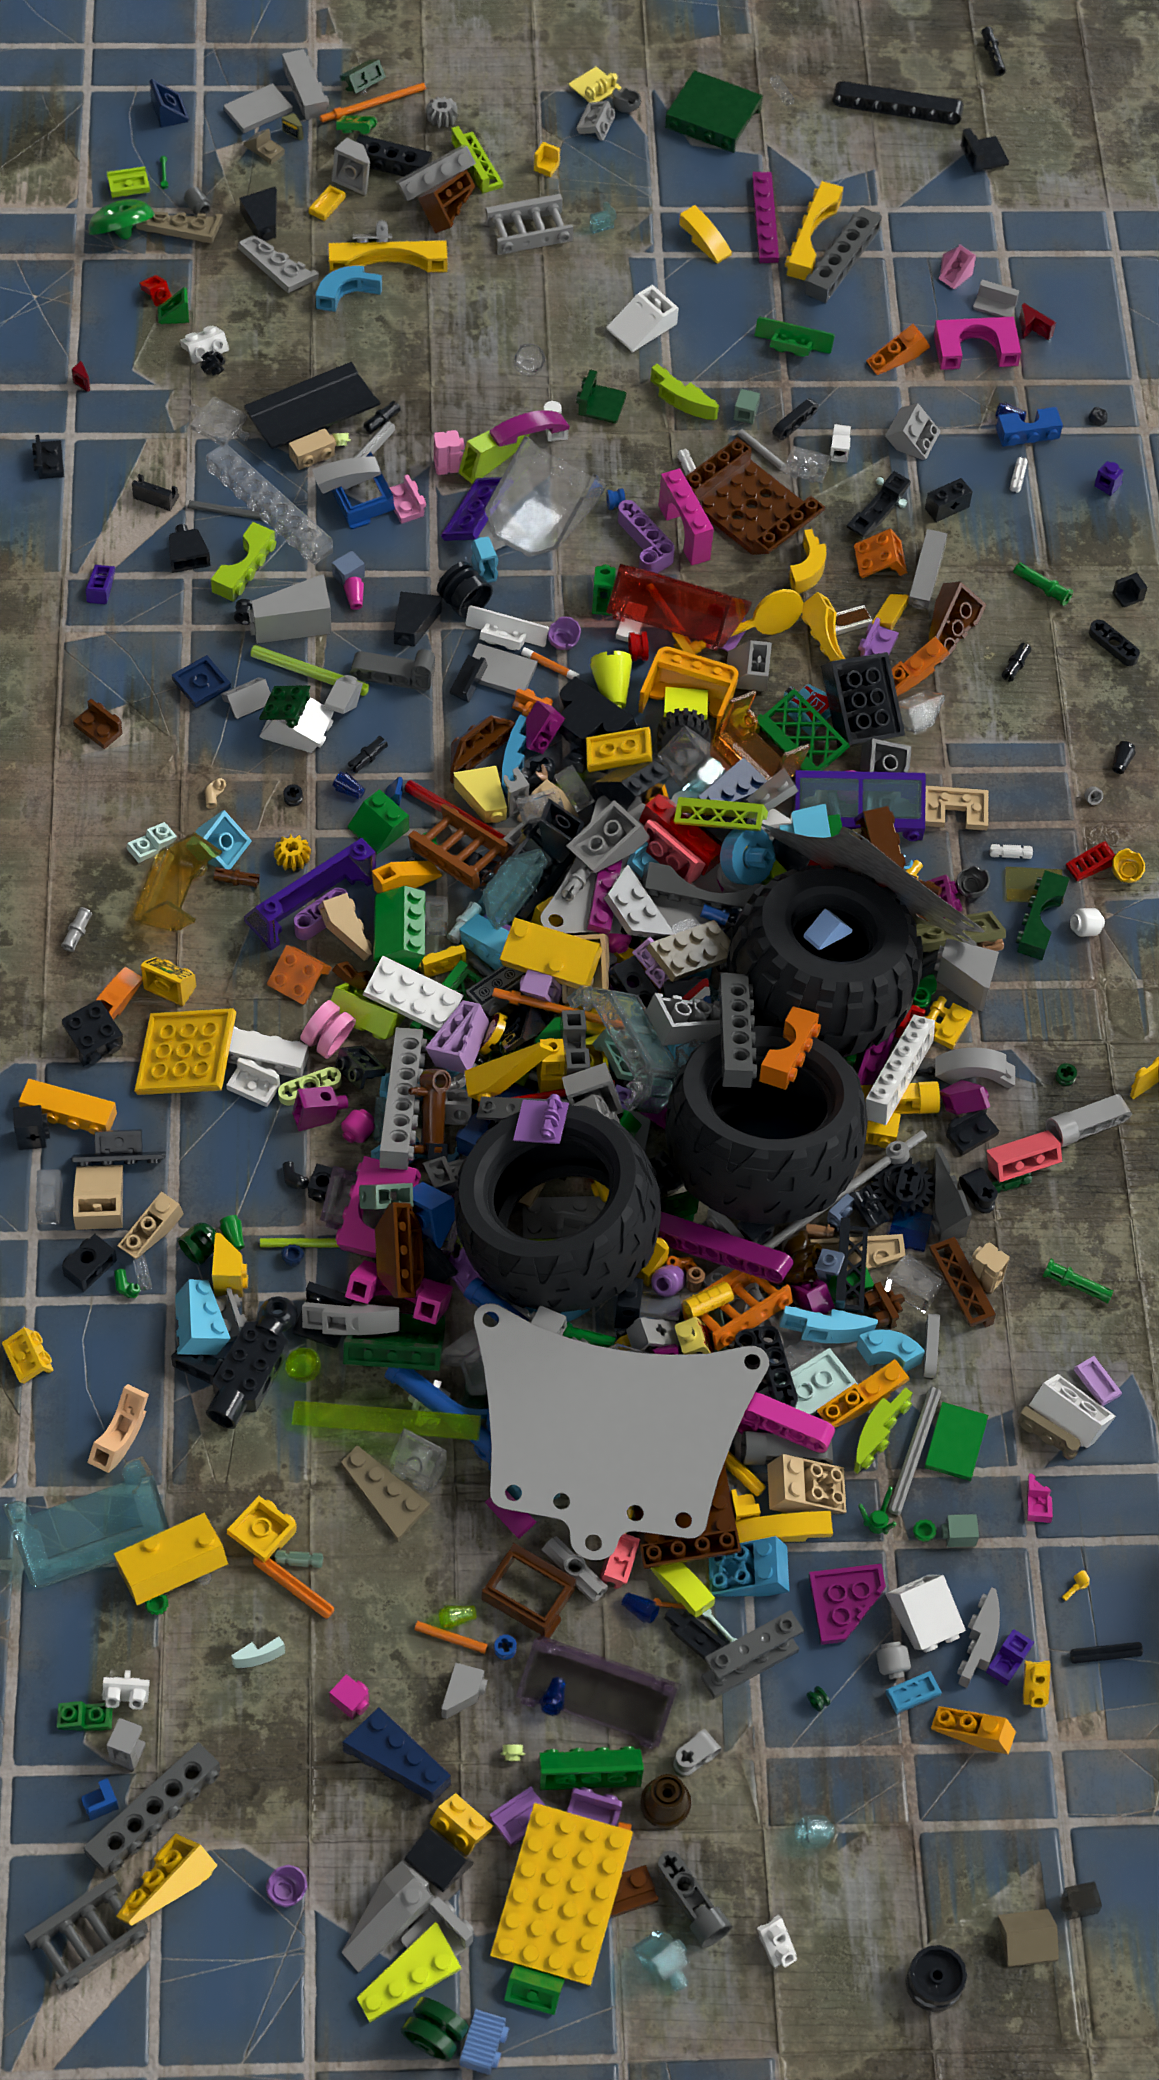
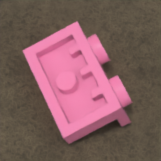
M405 475L404 483L390 487L394 499V511L401 524L424 517V507H426L424 497L418 493L416 482L412 481L409 475Z

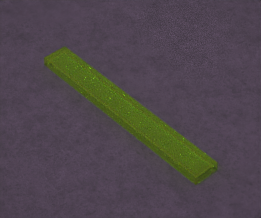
M295 1400L292 1425L479 1441L482 1417L478 1415Z

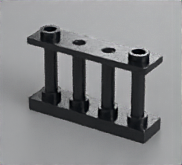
M539 821L528 822L521 829L522 834L494 869L489 870L482 877L483 882L479 886L481 890L493 887L513 906L514 912L510 916L512 920L514 918L526 920L576 857L572 852L563 862L551 857L544 850L542 838L536 832L539 829ZM530 839L552 859V864L549 868L545 869L524 848ZM517 855L539 875V881L536 884L532 885L511 864ZM504 871L526 890L525 894L527 896L523 901H519L498 880Z

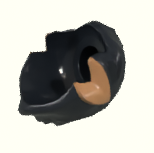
M544 757L538 762L530 761V768L524 767L521 771L529 783V791H534L546 779L552 782L556 766L554 761L548 757Z

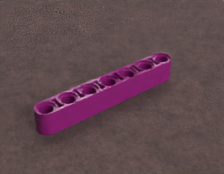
M661 1212V1223L657 1238L661 1237L670 1248L774 1283H781L793 1265L792 1258L784 1252Z

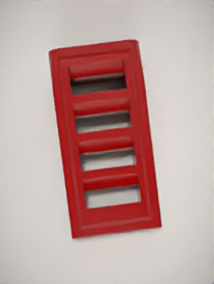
M1106 841L1067 862L1066 867L1078 882L1111 867L1115 854ZM1076 865H1080L1083 869V872H1081Z

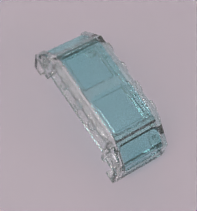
M581 985L566 1000L571 1008L582 1006L587 1011L595 1008L634 1077L626 1085L628 1089L632 1090L631 1098L623 1101L628 1111L659 1114L667 1107L669 1094L680 1068L667 1045H662L639 995Z

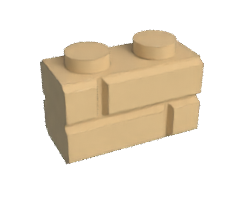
M989 1242L983 1248L979 1246L972 1255L974 1260L970 1266L982 1289L990 1294L1003 1281L1009 1263V1256L1002 1251H998V1248Z

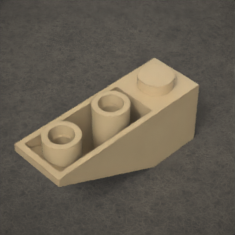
M347 893L322 901L318 909L326 928L361 959L367 960L372 955V945L364 936L362 921L357 919L354 901L351 898L349 899Z
M160 1192L117 1246L137 1259L169 1233L184 1213L180 1204L163 1192Z

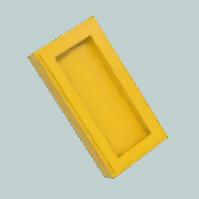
M329 185L308 208V214L326 221L346 198V192Z

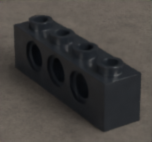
M361 134L358 135L356 140L357 143L362 144L370 161V169L405 177L432 162V152Z
M634 955L611 968L609 971V981L614 988L618 989L621 994L620 998L635 1003L636 1008L632 1018L635 1024L640 1025L643 1035L659 1038L646 1013L647 1007H643L638 1003V1000L642 999L649 1005L654 993H658V991ZM626 981L634 982L636 987H629Z

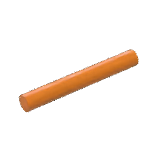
M417 1621L415 1625V1631L483 1654L486 1653L488 1644Z

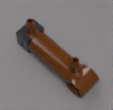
M426 1069L420 1075L421 1087L409 1088L408 1090L410 1095L423 1096L421 1142H416V1145L411 1146H414L415 1158L433 1160L445 1156L447 1160L448 1144L443 1142L446 1091L451 1086V1076L446 1070Z

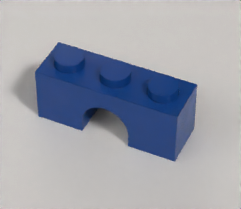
M1057 407L1037 409L1034 423L1022 421L1018 412L998 415L996 431L1002 447L1014 446L1017 444L1059 439L1063 424Z

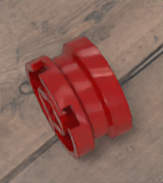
M641 631L640 634H635V632H629L628 648L632 662H636L637 659L648 661L649 646L646 631Z

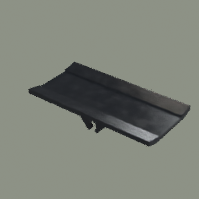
M351 361L246 404L244 408L267 444L272 449H275L325 428L328 430L331 425L379 406L381 402L373 395Z

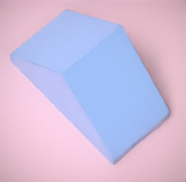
M824 909L804 933L803 937L818 950H821L851 934L853 929L839 917Z

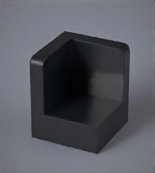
M1136 572L1116 580L1112 594L1120 605L1125 608L1143 601L1148 587Z

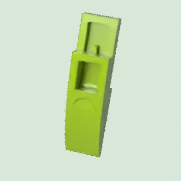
M659 364L651 367L650 381L659 388L658 396L690 415L713 421L718 418L719 405L715 400L703 393L700 388L691 382L684 386L680 380L674 378L667 369L662 368Z
M906 1387L891 1403L882 1398L868 1417L863 1427L855 1456L854 1471L857 1474L863 1468L868 1469L878 1451L882 1453L890 1443L888 1441L889 1430L896 1424V1418L900 1413L904 1415L912 1406L911 1398L913 1393Z

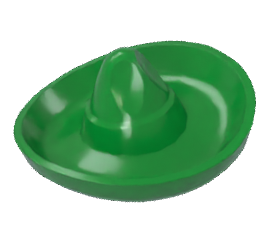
M126 199L116 201L104 206L92 216L88 225V232L90 235H97L114 231L121 239L127 240L132 235L134 224L152 218L155 213L148 204L140 200Z

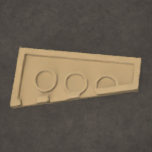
M903 1234L868 1236L866 1258L868 1270L905 1259ZM863 1236L849 1237V1239L857 1245L863 1240ZM839 1238L810 1240V1242L818 1243L824 1249L839 1252ZM854 1252L848 1257V1260L855 1266L862 1258Z

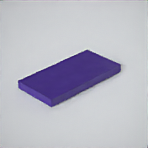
M477 478L441 535L443 540L477 539L512 483L510 478Z

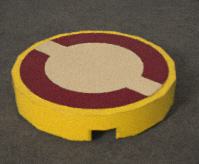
M497 1012L489 1020L490 1024L479 1053L487 1055L491 1051L490 1045L498 1043L505 1030L507 1016Z

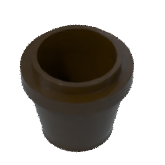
M663 1774L649 1782L643 1789L640 1799L641 1811L645 1819L652 1825L663 1829L674 1828L682 1824L688 1817L691 1809V1796L687 1787L677 1776ZM664 1791H670L672 1793V1796L666 1798L663 1796L662 1793Z

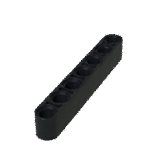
M846 81L836 83L832 99L834 105L842 108L956 125L961 122L964 107L962 101L954 98Z

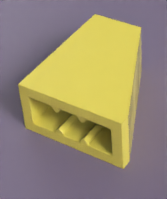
M496 766L454 772V788L485 823H498L507 820V806Z

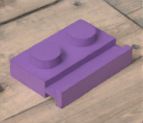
M529 1787L489 1814L490 1820L496 1825L497 1830L510 1847L524 1839L534 1803L544 1805L532 1787Z

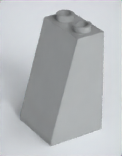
M324 575L313 577L253 600L252 610H248L251 636L255 635L256 643L332 634L331 607Z

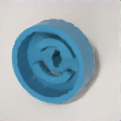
M732 830L724 839L720 851V863L725 876L736 884L754 885L764 881L770 874L775 862V853L768 834L763 830L761 832Z

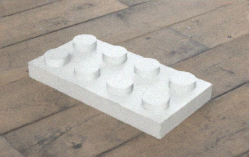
M385 956L381 957L363 993V996L437 1032L459 1006L464 996Z

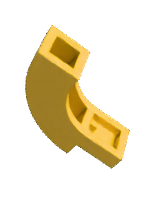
M812 529L804 530L802 544L807 559L800 564L790 566L788 579L792 590L798 594L816 585L824 572L827 553L826 545L819 544L818 537L814 536Z

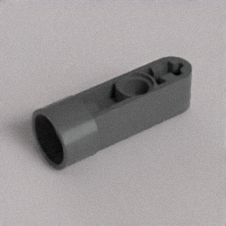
M743 1431L741 1439V1462L743 1465L764 1466V1464H769L782 1454L829 1465L833 1464L832 1440L826 1452L818 1453L775 1434Z
M674 1851L662 1853L658 1860L659 1875L692 1923L690 1925L691 1931L703 1948L717 1943L732 1929L731 1923L720 1907L713 1906L679 1854ZM674 1865H675V1874H676L675 1877H674V1872H673V1870L671 1869V1867L674 1866ZM685 1883L690 1885L691 1888L688 1891H680L677 1887Z

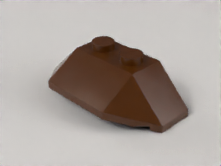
M490 715L476 725H472L461 737L455 738L451 743L450 782L454 784V772L472 770L509 740L515 723L508 719Z
M389 1203L375 1227L377 1277L394 1298H415L416 1291L424 1277L422 1227L412 1211L410 1203Z

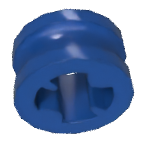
M510 1635L499 1636L494 1645L495 1655L502 1660L513 1658L516 1654L517 1646L515 1639ZM502 1643H507L509 1652H504L503 1648H499L502 1647Z

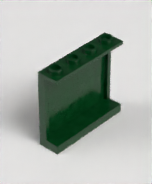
M694 70L667 111L665 128L735 153L736 142L754 113L759 114L762 109L763 95Z
M399 1312V1331L348 1335L344 1339L343 1364L440 1371L446 1315H442L436 1324L413 1318L414 1313Z

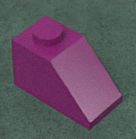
M816 1278L815 1282L789 1285L791 1287V1294L802 1310L827 1315L828 1311L835 1308L825 1282Z

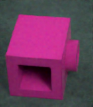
M346 1674L329 1692L330 1701L353 1720L357 1714L362 1715L369 1707V1690L361 1681L357 1680L355 1682Z

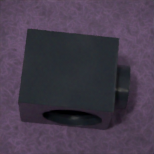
M317 1163L308 1184V1198L318 1203L326 1202L330 1204L339 1182V1169ZM320 1184H326L327 1186H326V1187H319L318 1185H320Z

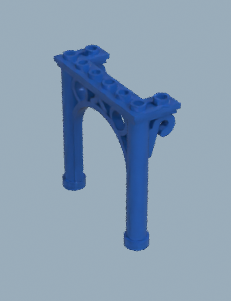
M478 1277L473 1279L464 1291V1297L478 1308L484 1304L493 1303L529 1321L526 1316L487 1288L486 1283ZM486 1313L495 1321L499 1322V1317L496 1313ZM387 1369L385 1378L388 1381L399 1385L475 1445L473 1447L474 1451L482 1460L489 1463V1470L491 1471L492 1444L489 1408L471 1409L459 1405L414 1369ZM486 1418H487V1422H486V1428H487V1429H485L482 1425H480V1424H479L478 1422H476L474 1419H486Z

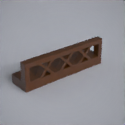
M955 1236L929 1246V1250L969 1327L983 1323L985 1328L993 1325L996 1313ZM944 1248V1251L949 1260L940 1257L937 1250ZM950 1266L954 1268L959 1279L950 1276L948 1272ZM960 1286L964 1287L969 1298L960 1295L958 1292ZM971 1305L974 1306L979 1315L976 1318H972L969 1312Z

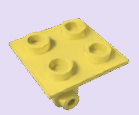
M594 67L568 84L589 103L602 101L612 95V91L615 88L621 89V86L616 83V80H618L616 73L606 75L598 67Z

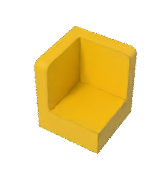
M542 142L534 154V171L551 177L560 164V148Z
M736 1489L731 1490L730 1495L735 1521L760 1517L759 1504H755L753 1494L737 1496Z

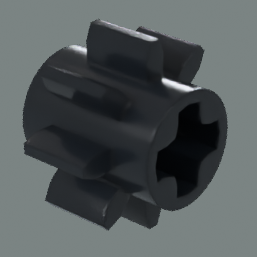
M207 351L201 356L204 361L201 362L200 366L207 375H219L225 370L222 366L225 364V359L218 351Z

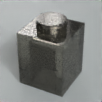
M1095 1881L1065 1887L1061 1895L1062 1897H1060L1061 1909L1067 1913L1068 1920L1098 1914L1102 1907Z

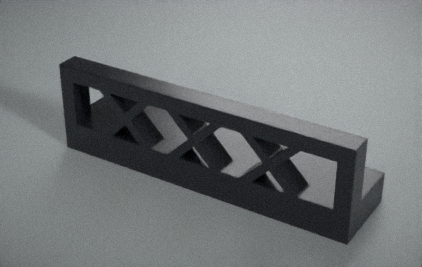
M841 1217L839 1252L844 1253L845 1258L837 1275L835 1310L863 1313L868 1227L850 1226V1218ZM849 1233L863 1234V1240L855 1245L849 1239ZM854 1252L862 1258L855 1266L848 1260V1257ZM852 1273H855L860 1278V1282L855 1286H852L847 1281V1277ZM853 1293L859 1299V1305H846L845 1299Z

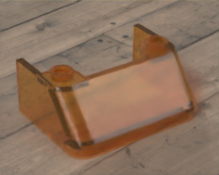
M751 691L731 699L712 739L714 751L731 768L744 757L766 780L771 779L783 768L791 778L795 774V770L800 769L810 745L807 743L786 752L781 758L755 732L758 726V719L750 710V706L756 692Z

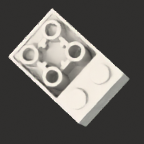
M651 285L638 293L606 329L631 352H634L677 325L678 307L655 286Z

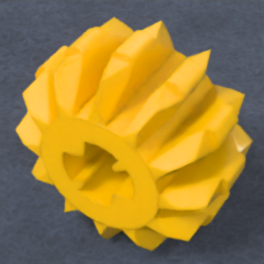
M290 833L289 838L282 836L281 842H276L273 852L274 858L278 866H283L285 871L288 868H292L295 871L296 867L303 869L304 864H309L311 848L308 846L306 839L302 840L300 835L293 838Z

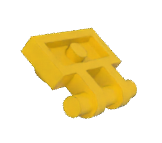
M939 996L937 1001L932 1003L931 1011L925 1018L936 1020L938 1016L944 1018L941 1024L935 1021L934 1041L953 1050L972 1018L973 1012L955 1003L948 1009L944 1006L947 1001L946 998Z

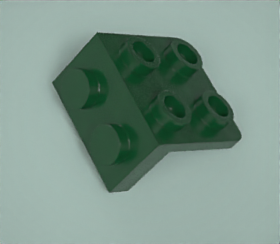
M590 369L587 377H583L581 384L582 392L578 391L576 403L579 404L578 415L617 423L627 393L622 390L597 385V371Z

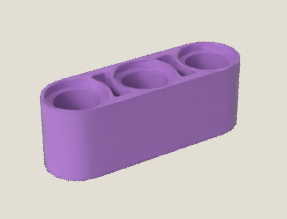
M334 888L300 911L294 917L295 936L300 940H309L325 929L326 926L322 916L319 915L318 906L322 901L345 894L347 891L343 888Z

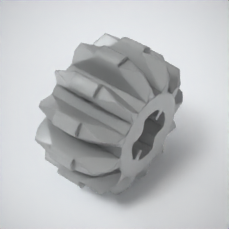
M437 96L435 100L430 99L426 107L427 121L431 122L432 126L438 125L439 128L441 126L447 128L448 125H454L458 117L457 104L453 102L452 98L446 99L445 96L443 98Z

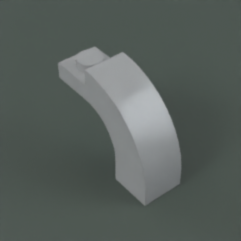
M961 1048L935 1057V1077L950 1085L965 1078L983 1077L991 1079L1009 1089L1015 1086V1066L1006 1062V1054L986 1048Z

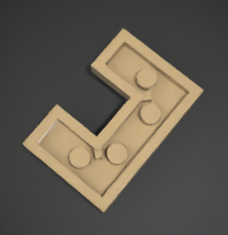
M926 786L925 826L944 827L945 810L966 811V829L987 831L988 790Z

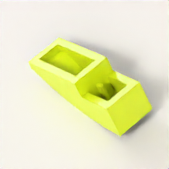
M683 1563L650 1568L677 1603H682L694 1617L697 1618L714 1606L715 1597Z

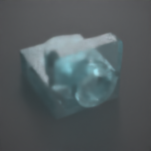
M608 202L603 203V211L590 215V230L592 234L614 228L616 212L613 207H610Z

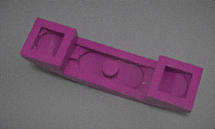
M540 410L510 418L491 429L489 434L498 447L517 443L519 436L547 429L553 434L569 430L570 426L561 413Z

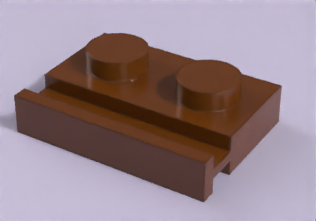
M646 1865L622 1872L610 1919L658 1903L659 1899Z

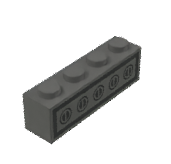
M501 966L466 990L469 1002L480 1004L487 1018L494 1016L500 1009L509 1004L508 1000L492 996L494 988L510 992L512 990L521 992L520 981L526 973Z

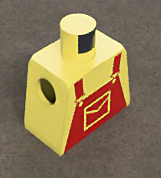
M693 1317L675 1325L683 1355L698 1354L697 1352H702V1354L714 1353L706 1326L700 1319Z

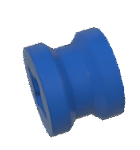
M623 488L617 491L606 490L608 510L619 507V504L625 500Z

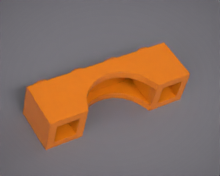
M792 1007L785 1020L783 1038L788 1040L791 1045L784 1049L768 1051L761 1064L760 1082L785 1090L790 1081L794 1082L798 1071L797 1067H802L805 1060V1052H810L813 1037L817 1038L821 1028V1025L818 1024L819 1014Z

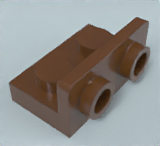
M93 699L87 701L88 709L73 720V724L100 747L106 749L123 734L122 722L117 715L109 713L101 703H96Z

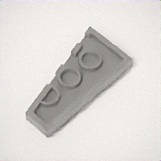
M254 235L238 243V249L287 293L305 286L319 277V273L315 270H307L303 263L299 261L295 263L289 259V255L284 252H276L272 245Z

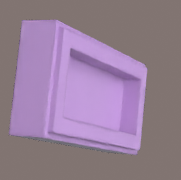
M1095 1356L1075 1366V1373L1101 1406H1105L1121 1396L1122 1392Z

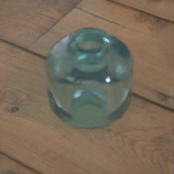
M823 1814L802 1816L795 1825V1838L805 1849L825 1848L829 1845L831 1838L835 1834L833 1824Z

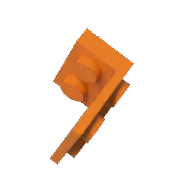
M891 528L854 544L861 578H865L888 567L891 570H895L899 576L907 574L901 540Z
M286 945L267 985L305 1005L320 975H329L332 967L296 947Z

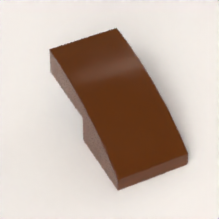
M348 961L338 963L332 969L343 981L364 991L372 977L368 970L358 972Z

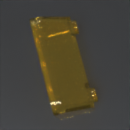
M195 832L162 848L154 858L133 911L132 919L143 925L172 932L180 931L184 927L195 923L196 919L181 908L192 880L202 877L207 871V862L221 855L222 851Z

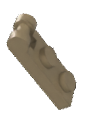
M1024 1407L1017 1423L1025 1431L1033 1432L1041 1437L1046 1444L1053 1445L1063 1451V1456L1066 1459H1074L1081 1445L1080 1440L1029 1407Z

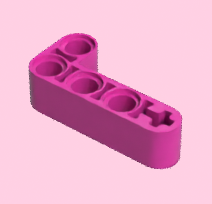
M758 1392L754 1393L737 1429L740 1434H743V1431H757L758 1428H761L818 1453L827 1451L835 1433V1428L831 1423Z

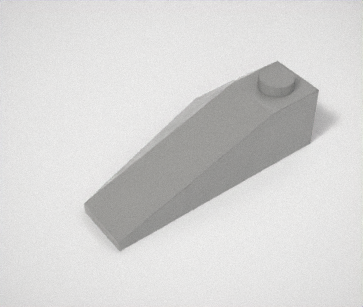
M403 1861L382 1879L342 1951V1954L359 1973L430 1907V1903L435 1899Z

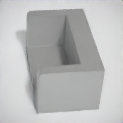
M121 1718L118 1719L107 1744L111 1763L132 1771L135 1770L146 1746L144 1741L139 1740L142 1732L140 1725Z

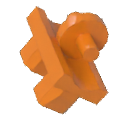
M518 688L512 708L527 717L537 700L552 706L553 700L548 697L541 699L535 696L534 691L528 688L526 690Z

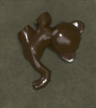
M799 1229L794 1235L783 1241L781 1247L777 1249L789 1255L793 1260L791 1269L781 1283L795 1285L802 1282H815L817 1278L814 1265L818 1262L822 1246L818 1243L810 1242L808 1232L804 1229ZM759 1286L760 1293H765V1291Z

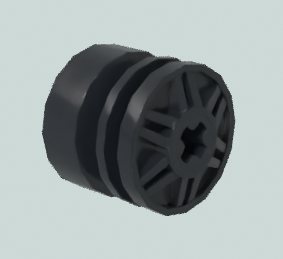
M464 561L453 565L443 574L437 584L436 591L446 603L451 605L452 609L460 617L467 618L470 605L484 608L492 596L493 588L484 577L478 574L477 570Z

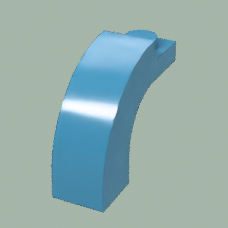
M348 266L331 272L318 286L316 309L336 312L341 297L350 292L360 291L381 295L382 275L365 273L364 266Z

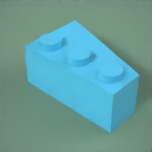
M477 913L459 929L462 938L461 942L465 948L471 950L492 969L497 970L503 966L500 956L509 931Z
M189 1279L175 1295L176 1319H178L179 1328L176 1330V1335L179 1337L177 1354L217 1355L231 1339L209 1280Z

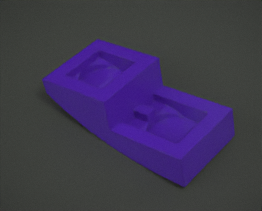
M1013 1629L989 1665L986 1673L1007 1686L1035 1642Z

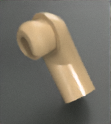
M217 778L205 788L207 808L214 809L217 807L216 797L226 787L224 779Z

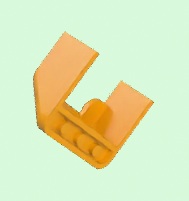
M662 647L658 650L641 688L638 712L643 713L649 698L655 700L665 699L666 687L708 690V701L710 702L708 712L712 717L717 718L715 736L719 737L731 707L738 681V670L731 665L679 649Z

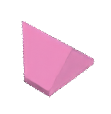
M962 245L944 253L939 279L951 288L956 289L972 276L976 255Z

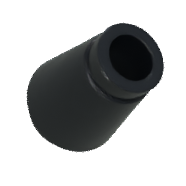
M1121 741L1116 745L1112 767L1113 772L1123 774L1136 754L1135 746L1132 743Z

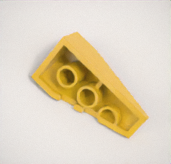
M175 1833L154 1857L156 1864L151 1871H145L141 1877L144 1881L139 1889L132 1891L117 1914V1918L132 1926L207 1880L218 1865L200 1844Z

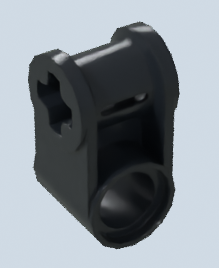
M979 1167L959 1177L960 1186L964 1193L968 1195L975 1208L981 1213L993 1211L998 1192L989 1180L985 1170Z

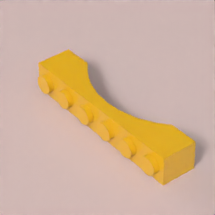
M821 181L819 188H815L812 198L813 202L810 201L807 208L808 215H804L801 225L803 227L798 229L796 235L797 242H793L790 251L792 254L786 258L787 276L806 280L808 274L813 273L816 253L812 247L810 237L820 223L837 214L842 201L844 187Z
M447 242L329 243V271L331 273L343 267L366 266L378 262H401L419 267L426 272H447Z
M816 592L803 603L801 618L812 629L810 631L811 635L815 640L819 641L821 644L819 648L825 656H828L829 662L846 659L839 648L836 637L835 622L837 613L829 599Z

